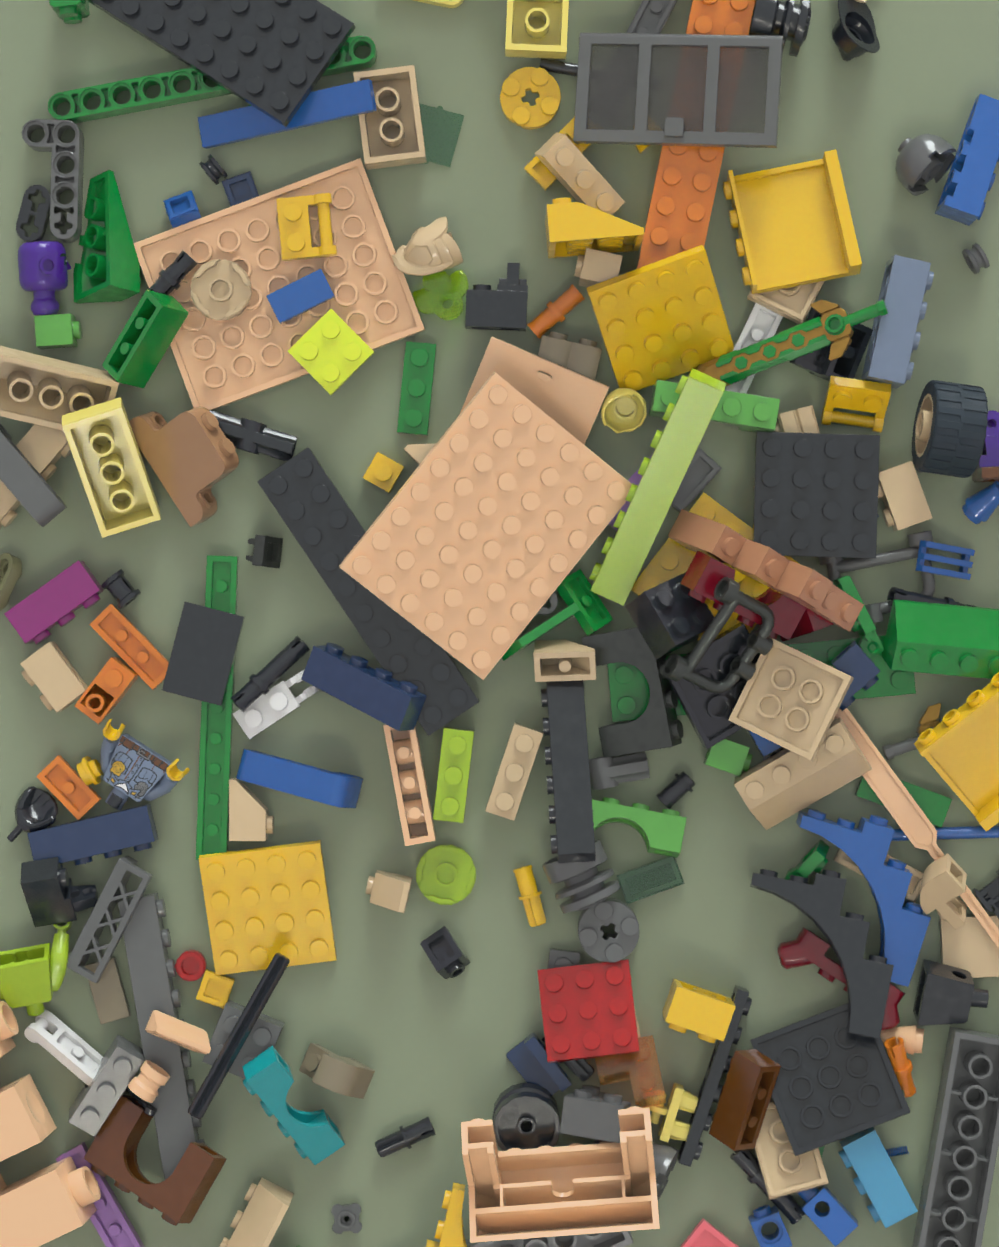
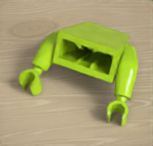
M72 921L67 922L63 927L53 924L57 933L54 934L52 947L50 943L0 952V1000L6 1001L11 1008L25 1006L29 1016H38L45 1011L44 1003L52 1000L53 992L60 989L66 974L69 954V934L66 932L71 928Z

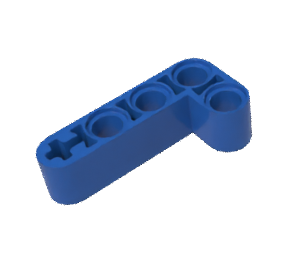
M243 749L236 777L245 782L341 808L357 807L363 778L355 775L332 772L250 749Z

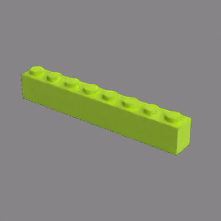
M693 368L688 377L682 375L675 390L676 393L680 394L676 404L669 403L662 420L667 421L663 432L657 429L650 444V447L655 450L651 458L644 457L638 470V474L642 475V478L638 485L632 483L625 499L630 504L626 512L619 511L613 525L618 530L614 538L607 537L601 551L606 556L602 564L596 562L589 579L594 582L590 591L624 606L724 393L726 383Z

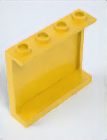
M836 149L825 151L823 159L734 176L733 170H728L727 181L723 182L725 199H731L733 210H729V218L732 229L737 228L739 238L735 239L738 257H743L745 267L741 268L744 286L750 285L752 294L860 274L862 261Z
M998 672L991 679V683L982 690H976L971 693L962 706L947 712L938 725L933 729L929 728L923 731L914 743L921 756H924L986 832L999 822Z

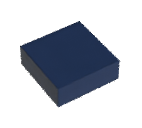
M250 171L221 181L230 206L259 196Z

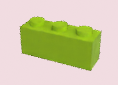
M444 727L433 820L464 823L475 730Z

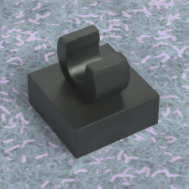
M255 535V539L251 538L248 540V544L254 545L253 556L246 555V560L252 562V565L280 568L283 538Z

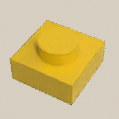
M377 452L363 479L390 493L404 466Z

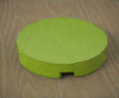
M440 844L430 848L421 857L416 868V882L420 891L428 900L439 905H453L462 901L471 893L476 882V867L471 856L464 849L453 844Z

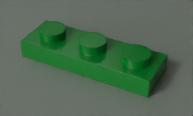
M406 341L397 433L428 436L436 344Z

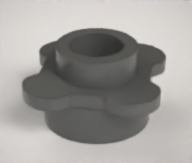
M335 1204L332 1207L331 1213L334 1215L332 1230L336 1234H342L343 1231H352L353 1233L361 1231L362 1223L359 1221L361 1207L359 1204ZM349 1216L350 1220L345 1221L344 1217Z

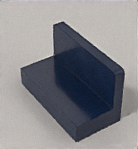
M534 1032L506 1054L509 1061L527 1083L538 1084L548 1090L551 1095L555 1094L558 1090L563 1092L572 1085L570 1077L558 1062H547L546 1047Z

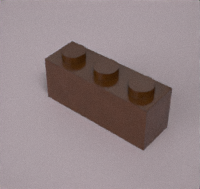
M756 1049L735 1051L730 1061V1068L725 1084L722 1087L716 1112L713 1115L709 1134L733 1151L755 1148L781 1065Z

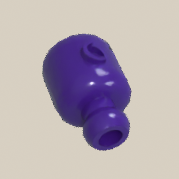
M26 242L18 249L19 282L22 289L33 292L34 300L31 303L33 315H56L59 312L60 306L55 298V291L63 290L68 286L67 270L71 269L66 258L65 247L60 242Z

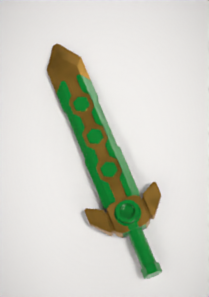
M819 300L810 304V306L819 312L822 317L814 318L784 330L778 335L700 364L696 370L726 383V386H729L786 361H792L830 346V344L829 360L832 361L842 357L851 344L852 339L850 337L854 333L852 326L880 315L888 314V309L884 300H880L874 305L848 315L838 304Z

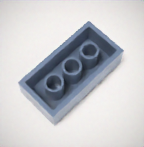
M894 255L886 263L878 301L884 300L888 314L874 318L873 332L869 340L861 380L892 384L891 388L894 389L904 385L907 380L910 381L914 368V362H910V357L913 350H917L921 332H917L916 329L920 320L924 319L927 309V302L923 301L926 290H930L934 277V272L929 271L930 262Z

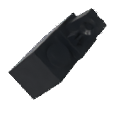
M507 263V279L499 278L497 290H491V285L476 284L473 285V289H467L466 329L526 331L528 285L527 279H519L520 263Z
M58 857L23 862L21 864V887L35 927L76 921L77 912L95 907L98 901L96 886H73L67 869L61 868Z

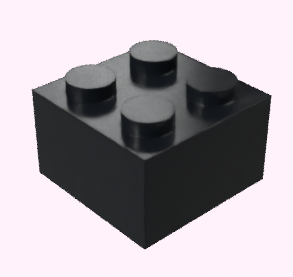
M685 573L644 591L625 606L656 660L701 638L714 619L707 604L688 595L690 589L681 584Z

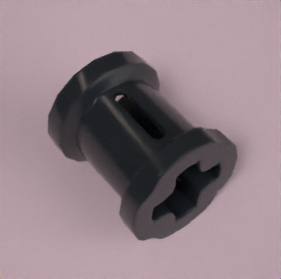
M122 569L114 573L101 585L104 590L107 589L118 602L117 607L120 610L141 594L140 590H135L124 577Z

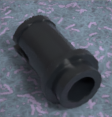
M684 771L680 774L676 773V778L656 795L668 809H671L688 791H693L692 787L695 783Z

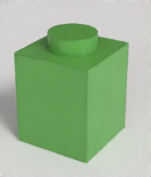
M70 313L34 316L36 347L40 349L78 347L77 339L82 338L80 321H76L74 315Z
M724 739L708 749L703 763L740 776L742 771H748L753 755L748 753L750 747Z

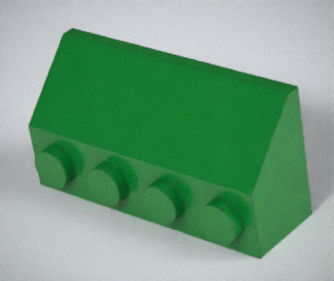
M893 599L882 658L891 670L992 679L999 672V609Z

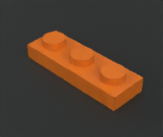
M113 603L89 624L152 690H155L165 680L169 661Z

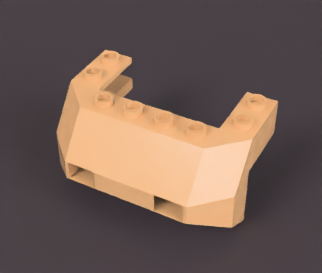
M633 1106L618 1110L620 1143L603 1141L599 1144L583 1145L573 1143L562 1147L540 1146L536 1149L522 1150L520 1148H511L507 1151H498L493 1120L477 1118L461 1122L462 1158L469 1190L470 1243L660 1229L650 1108Z

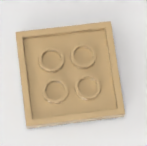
M771 638L773 640L771 650L766 655L760 654L755 664V673L747 681L728 720L813 762L854 678Z

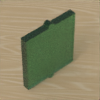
M420 104L427 160L425 164L432 162L451 167L464 115L443 110L442 106L435 108Z

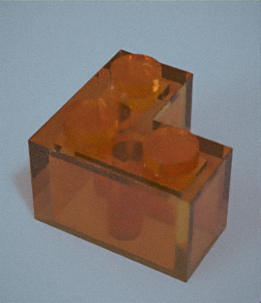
M653 1035L638 1038L639 1053L595 1058L600 1086L630 1080L635 1106L644 1108L666 1103Z

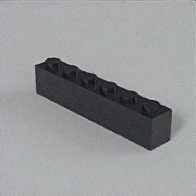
M583 680L546 682L547 689H541L542 707H548V718H543L544 736H550V747H545L546 765H552V776H546L548 795L554 794V805L548 806L549 823L556 824V835H550L551 853L558 854V863L595 861L596 851Z

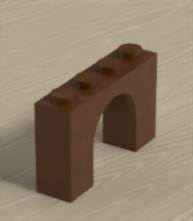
M122 1095L103 1123L83 1159L92 1164L91 1170L103 1177L108 1175L114 1179V1185L126 1193L133 1192L139 1196L137 1201L149 1209H154L155 1207L162 1212V1219L175 1226L178 1223L190 1224L227 1159L204 1143L190 1142L176 1169L166 1180L157 1184L149 1181L139 1169L137 1147L153 1116L146 1114L144 1108L132 1096Z

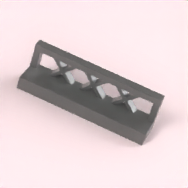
M128 855L118 859L68 958L67 968L94 983L100 981L153 876L137 867L138 861ZM133 873L142 878L138 889L127 893L125 886L131 874ZM134 895L130 902L129 896ZM123 898L126 912L123 917L113 919L112 912L118 900ZM116 922H120L118 928H116ZM109 925L113 938L109 944L100 946L98 939L104 927ZM107 948L106 952L103 955L102 949ZM92 952H96L99 962L95 973L84 967Z

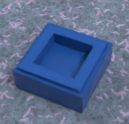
M192 190L163 201L173 228L201 218Z

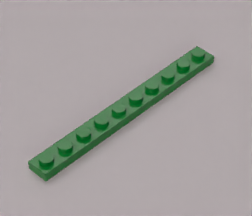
M207 555L205 607L236 614L238 556ZM235 658L222 706L201 701L196 860H199V855L228 852L229 780L231 774L233 702L230 698L234 693Z

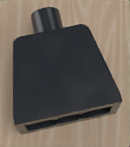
M923 959L913 1008L917 1025L964 1024L968 1021L970 1007L987 1008L989 1000L988 990L975 989L969 971Z

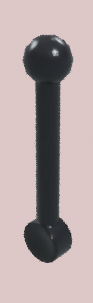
M127 1086L125 1090L144 1108V1112L150 1116H155L157 1108L135 1095Z

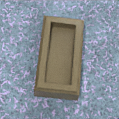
M112 957L98 983L88 979L100 1024L131 1016L116 958ZM99 962L90 963L84 967L95 973Z

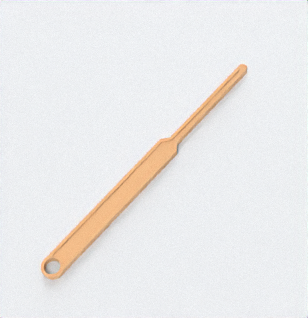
M839 708L833 720L841 717L872 770L862 775L915 848L927 850L934 861L944 856V853L936 844L937 830L848 708L843 711ZM966 885V890L960 897L999 949L998 927Z

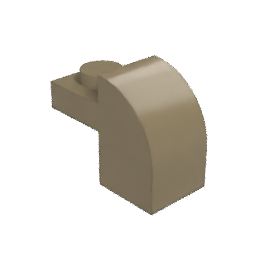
M310 1043L299 1069L300 1072L313 1079L312 1082L321 1087L345 1096L364 1099L375 1070L353 1058L338 1056L315 1043Z

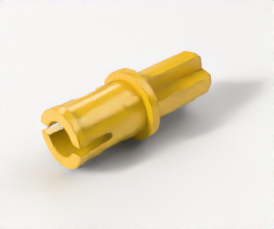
M532 865L514 869L513 872L515 873L521 894L518 898L523 902L529 926L543 925L546 923V917L539 896L542 892L537 889Z

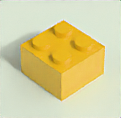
M673 979L662 1014L670 1029L681 1033H686L687 1029L695 1031L699 1039L715 1043L716 1039L724 1041L736 1006L729 997Z

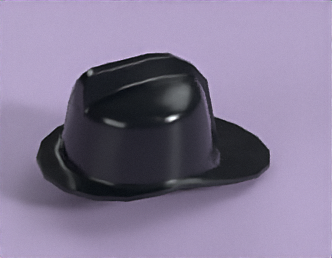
M838 0L840 18L832 30V39L837 45L842 59L849 61L854 57L862 56L866 52H878L880 44L876 34L874 19L867 4L855 0Z

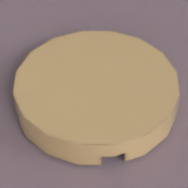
M225 259L211 260L201 265L192 278L191 298L195 307L208 318L217 321L230 320L240 315L249 304L252 295L251 282L245 270L235 262Z

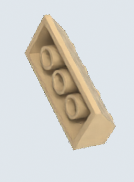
M0 346L1 417L64 431L62 415L113 400L116 397L119 382L108 371Z
M838 717L832 721L813 762L785 748L752 767L747 772L735 777L734 786L750 812L768 830L872 770L843 720L841 717Z
M262 1177L258 1185L252 1183L244 1197V1200L249 1202L244 1212L237 1211L230 1225L235 1230L230 1239L223 1238L219 1247H269L294 1194Z

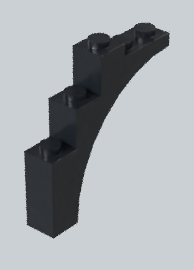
M760 869L759 874L753 873L750 887L774 894L794 905L815 923L831 944L840 961L847 984L849 1003L847 1033L880 1039L894 965L887 964V958L869 955L868 960L863 959L870 922L863 921L864 915L846 912L845 917L840 916L847 880L840 878L841 873L831 870H823L822 874L816 873L813 885L807 884L808 879L800 876L790 875L789 880L777 878L778 872Z

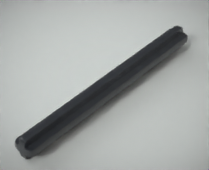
M276 953L188 1108V1113L197 1119H201L204 1116L290 962L286 956Z

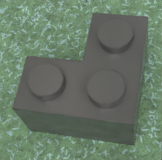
M582 1085V1089H574V1092L564 1096L560 1133L620 1143L618 1110L631 1107V1102L622 1101L623 1096L600 1092V1087Z

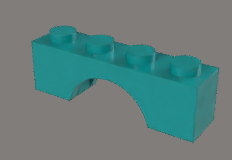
M273 1046L242 1066L245 1079L242 1080L244 1086L252 1096L257 1094L260 1097V1104L269 1117L274 1115L278 1119L277 1125L286 1138L291 1136L295 1140L294 1146L303 1159L308 1157L314 1165H317L345 1145L340 1129L324 1109L305 1112L291 1107L286 1102L287 1093L294 1079L289 1065Z

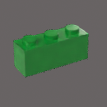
M146 289L102 366L117 382L144 388L189 313L173 296Z

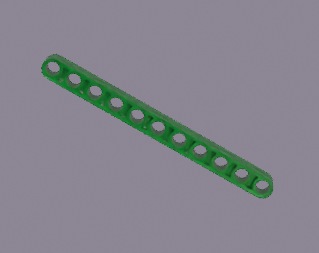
M367 36L349 37L338 52L341 54L340 61L336 64H330L322 77L371 67L377 59L374 41ZM360 46H367L371 49L370 55L365 59L355 56V51ZM191 67L59 92L49 99L48 111L55 120H69L76 124L233 93L219 84L215 87L207 86V77ZM181 80H189L191 82L190 89L185 93L176 91V85ZM152 85H158L161 87L160 95L154 99L146 97L147 89ZM122 91H129L131 93L130 100L125 104H118L116 102L117 95ZM91 97H100L101 103L97 109H87V101ZM61 103H70L71 109L68 114L64 116L57 115V107Z

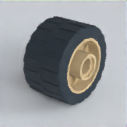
M931 380L926 384L918 402L913 426L912 456L913 464L917 471L968 478L974 473L983 451L988 422V401L982 387Z

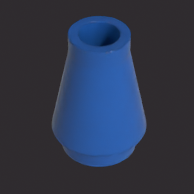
M994 481L988 487L966 498V503L962 506L964 514L973 523L980 524L982 521L986 522L999 505V481Z

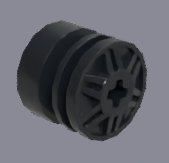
M756 0L748 35L783 36V49L786 40L791 41L789 55L797 57L800 47L806 40L812 13L810 0H800L799 4H795V0Z

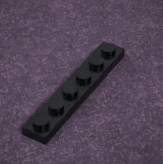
M737 985L734 987L731 999L736 1007L724 1041L717 1039L698 1094L694 1114L692 1113L689 1120L690 1127L686 1141H682L677 1159L680 1164L691 1167L693 1159L698 1160L703 1147V1143L699 1142L703 1130L708 1131L711 1125L713 1114L709 1113L712 1102L717 1103L720 1098L723 1085L719 1084L722 1072L727 1074L732 1059L729 1052L732 1044H738L742 1032V1027L738 1026L741 1016H747L751 1006L752 998L748 997L749 992L746 988Z

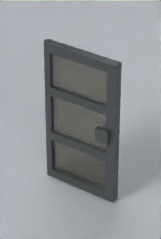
M581 32L579 37L574 143L777 148L783 36Z

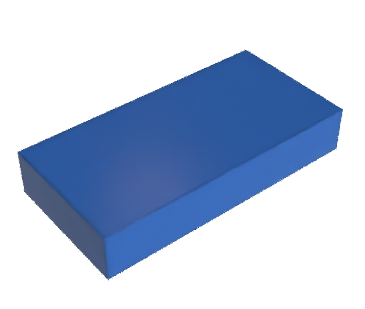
M319 269L266 297L279 323L282 324L335 296L322 270Z

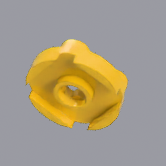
M523 67L511 73L503 82L500 94V104L505 117L517 126L528 130L538 129L549 124L558 112L561 102V92L557 81L547 70L540 67ZM528 90L539 95L535 99L534 106H530L529 102L523 103L522 101Z

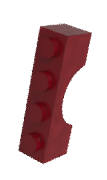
M697 551L681 584L690 589L688 595L703 603H705L707 598L714 601L712 607L719 611L724 603L714 598L715 587L724 577L734 580L735 570ZM769 588L763 594L754 598L766 604L774 614L775 623L769 637L776 640L778 635L790 640L806 607ZM738 604L734 612L738 613L736 620L752 628L755 623L762 624V617Z

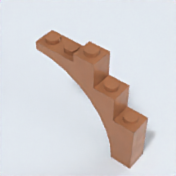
M682 509L668 534V537L685 548L696 553L700 551L785 595L848 632L851 631L864 604L833 585L831 580L814 569L790 561L772 548L746 539L730 527Z

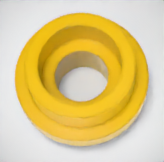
M89 756L83 757L82 762L77 764V771L82 781L87 786L101 783L103 772L97 759L92 760Z

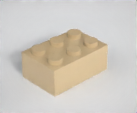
M414 65L354 72V82L366 79L372 80L377 111L359 115L366 170L426 163Z

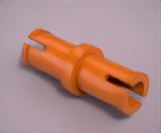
M572 284L553 303L549 301L546 304L547 308L528 323L527 326L540 339L557 322L560 321L562 323L566 319L564 316L581 301H584L585 298Z
M891 1037L885 1041L884 1046L901 1090L904 1091L905 1098H908L916 1093V1087L911 1074L913 1065L911 1060L907 1058L903 1038L898 1037L897 1045L896 1037Z

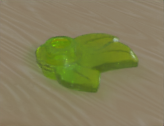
M462 269L453 272L450 276L443 271L423 276L422 284L424 288L411 293L417 310L421 313H436L440 319L453 320L463 311L464 303L462 298L469 288V283ZM447 300L453 301V304H452L451 307H449V308H444V307H443V303H444L445 301H447Z

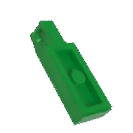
M841 576L832 581L836 587L864 604L850 576ZM864 605L851 630L858 632L860 638L858 645L871 658L885 649Z

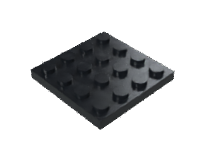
M756 432L752 541L768 546L782 556L876 559L880 435Z
M849 1003L750 1040L753 1049L758 1050L781 1065L772 1092V1098L795 1157L910 1113L881 1037L880 1039H873L847 1033Z

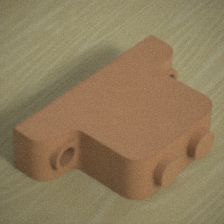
M196 407L179 414L168 423L161 414L155 411L131 419L129 422L138 447L190 528L213 516L217 511V501L211 492V488L233 472L239 464L235 446L224 435L215 415L205 407Z

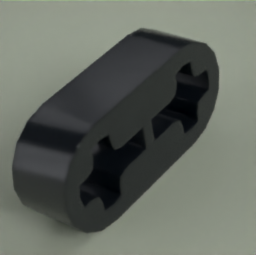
M41 185L30 186L23 196L16 223V232L25 242L42 240L48 225L51 193ZM39 192H42L41 194L46 201L45 203H39L37 212H34L35 203L31 201V197L37 196ZM32 216H34V226L38 228V232H33L30 237H27L28 234L23 230L24 225H30Z

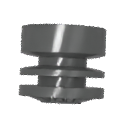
M599 839L595 840V861L558 863V856L542 864L550 884L563 881L565 883V887L555 893L556 899L571 897L560 905L563 913L581 911L605 901L611 894L621 888L618 880L607 883L603 882L614 875L613 869L598 871L597 866L608 859Z

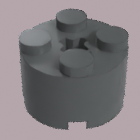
M607 898L605 901L581 912L578 919L579 940L586 953L594 959L602 962H618L627 957L638 943L640 933L638 920L632 909L625 902L616 898ZM610 923H613L615 934L603 936L604 932L601 926H609Z

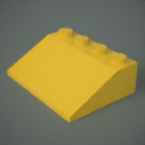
M568 197L552 199V204L546 205L545 227L548 258L585 255L586 248L608 253L639 251L644 237L643 227L583 203L571 202V198Z

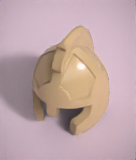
M447 217L437 218L430 225L418 228L411 236L407 245L400 246L396 254L392 255L395 266L401 272L408 275L425 276L443 272L445 269H451L463 263L458 245L453 240L451 232L447 233Z

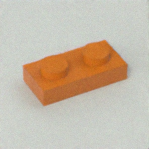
M58 755L36 776L77 820H80L102 799L90 786H87L82 781L79 774L61 755Z

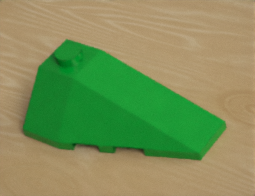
M107 170L91 178L84 211V216L88 219L87 229L84 235H80L79 245L83 246L81 263H75L73 273L75 303L123 301L140 293L141 278L137 253L114 172Z

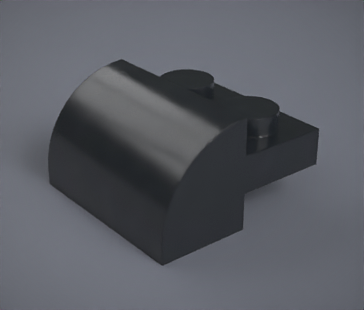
M811 307L806 322L822 317V315ZM862 324L852 326L854 330L853 336L850 337L852 342L840 358L832 361L829 360L830 344V346L794 359L790 363L828 381L830 376L854 379L873 329Z

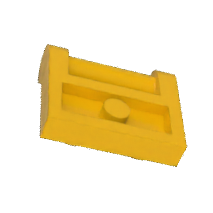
M331 193L276 199L283 261L337 255V247L333 245L329 204H332ZM309 206H317L321 240V246L312 247Z
M830 376L821 414V424L830 425L831 423L866 427L872 428V432L881 433L891 396L892 384ZM841 408L874 413V416L833 411V409Z

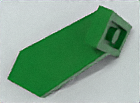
M581 569L567 576L557 588V591L568 607L516 640L502 656L503 661L575 616L587 636L614 620L598 595L590 591L592 586Z

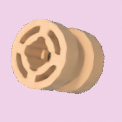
M145 1060L140 1067V1074L138 1077H133L128 1084V1088L141 1099L153 1103L158 1096V1089L167 1083L170 1075L159 1065L150 1060Z

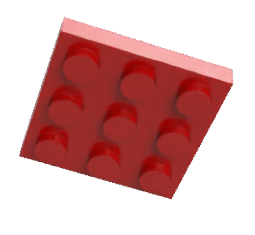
M629 959L618 962H600L537 970L548 1063L640 1052Z

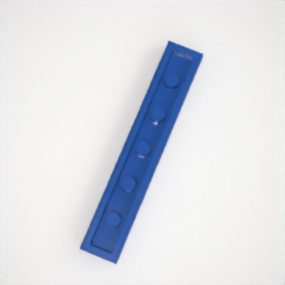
M366 79L310 92L287 127L252 105L198 117L202 147L208 149L377 111L372 80Z

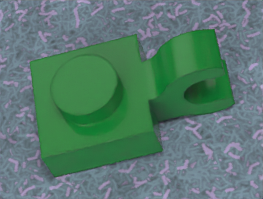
M820 839L801 859L800 863L787 872L784 879L789 880L790 875L807 878L809 881L808 876L813 871L819 873L827 864L828 859L826 856L830 846Z

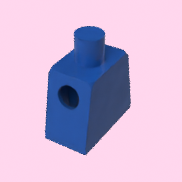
M825 1185L820 1189L813 1188L797 1193L805 1201L802 1205V1210L835 1247L858 1227V1220ZM824 1201L829 1206V1210L821 1213L815 1207L816 1204Z

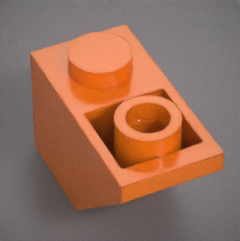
M111 657L74 706L97 724H100L122 700L139 675L119 658Z

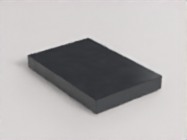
M184 602L162 691L222 706L245 617Z

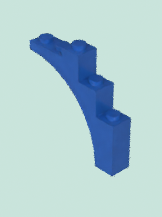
M809 809L808 813L799 811L796 820L798 826L824 837L842 849L866 878L876 902L880 922V951L878 956L887 958V964L894 965L891 982L909 987L931 917L924 913L919 904L907 902L906 906L903 905L913 874L909 869L905 868L906 863L889 858L888 863L885 862L895 831L890 825H887L889 820L876 815H871L870 819L861 817L858 828H855L856 823L840 817H838L837 822L825 819L826 814L818 810Z

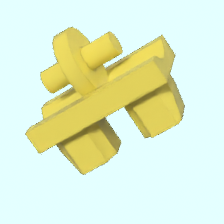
M674 1082L667 1106L664 1105L667 1095L658 1092L655 1102L646 1101L645 1108L649 1107L650 1111H652L651 1123L658 1124L660 1116L664 1115L658 1136H660L659 1140L667 1143L669 1138L686 1141L690 1124L676 1120L677 1112L680 1109L694 1114L698 1103V1096L685 1091L683 1085Z

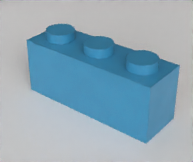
M873 1127L839 1141L843 1150L838 1153L846 1168L848 1169L852 1166L858 1176L852 1180L860 1195L862 1196L867 1193L872 1203L867 1208L875 1223L881 1220L884 1227L887 1228L918 1212Z

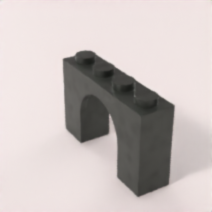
M637 627L582 637V644L584 646L595 649L596 666L616 662L631 664L644 674L650 689L648 706L638 719L598 728L604 758L673 747L681 744L683 726L681 721L677 719L676 714L678 699L667 677L663 675V666L667 660L666 655L656 660Z

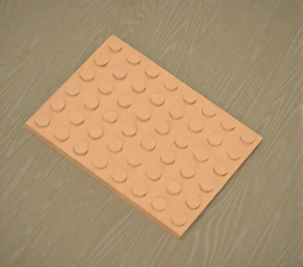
M361 158L134 243L138 261L149 288L160 276L158 273L162 269L165 271L182 250L197 263L179 283L181 286L169 294L189 313L170 346L194 408L205 407L212 411L308 375L309 373L288 350L331 308L372 350L425 331L405 275L393 262L392 255H395L396 251ZM331 193L332 204H329L333 245L337 247V255L283 261L276 199ZM309 206L312 247L321 246L318 209L317 206ZM214 259H225L237 263L245 270L251 282L252 295L248 306L240 315L230 320L217 321L206 317L195 307L191 298L190 289L194 273L201 265ZM321 269L335 297L280 324L266 296Z
M493 372L339 567L484 680L625 504L626 496L632 484L496 372Z

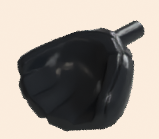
M34 786L24 790L15 806L17 826L7 836L10 842H13L22 831L29 833L42 830L56 821L58 807L52 795Z

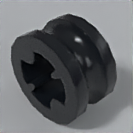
M210 154L207 156L208 161L205 163L201 161L199 165L217 185L219 184L220 177L226 178L228 175Z

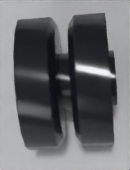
M524 1082L510 1086L499 1095L494 1103L492 1120L496 1142L502 1151H507L511 1148L523 1150L536 1149L540 1146L554 1147L559 1139V1111L556 1100L548 1090L538 1084Z

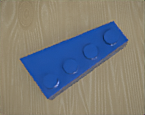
M979 94L975 99L935 214L968 226L976 219L980 220L986 204L984 200L987 191H990L996 174L993 172L996 163L999 162V100L983 94Z

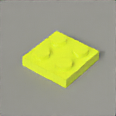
M332 308L288 350L299 364L330 395L337 391L374 354V351Z

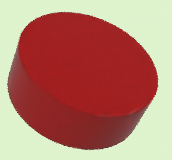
M196 950L183 952L176 960V972L183 980H198L203 976L207 968L204 955Z

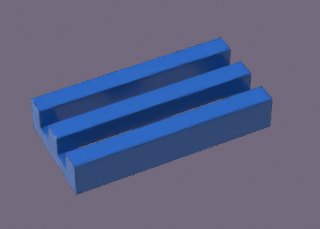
M920 540L915 571L970 580L971 574H968V568H972L973 562L969 560L970 556H974L975 550ZM930 548L962 554L961 560L928 554L926 550ZM925 560L957 565L960 568L958 572L925 566L924 562Z

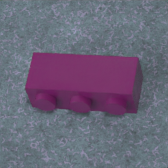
M78 560L12 607L4 615L25 644L34 641L37 645L51 635L49 630L55 625L59 624L60 627H63L76 617L73 612L84 606L85 609H88L100 600L98 595L104 589L84 561Z

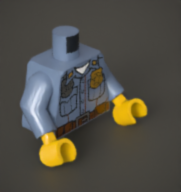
M109 719L103 728L101 770L105 774L103 780L114 787L105 802L121 811L129 797L137 802H141L144 799L153 801L170 793L175 785L190 771L188 767L184 771H180L177 768L179 759L171 762L129 734H122L125 729L123 723L117 730L111 726L112 719Z

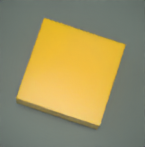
M206 969L196 999L224 1009L235 979L225 975L216 976L214 971Z

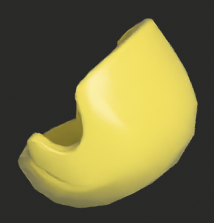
M617 388L607 394L601 405V418L604 426H608L617 434L634 431L642 426L647 416L645 399L631 388Z

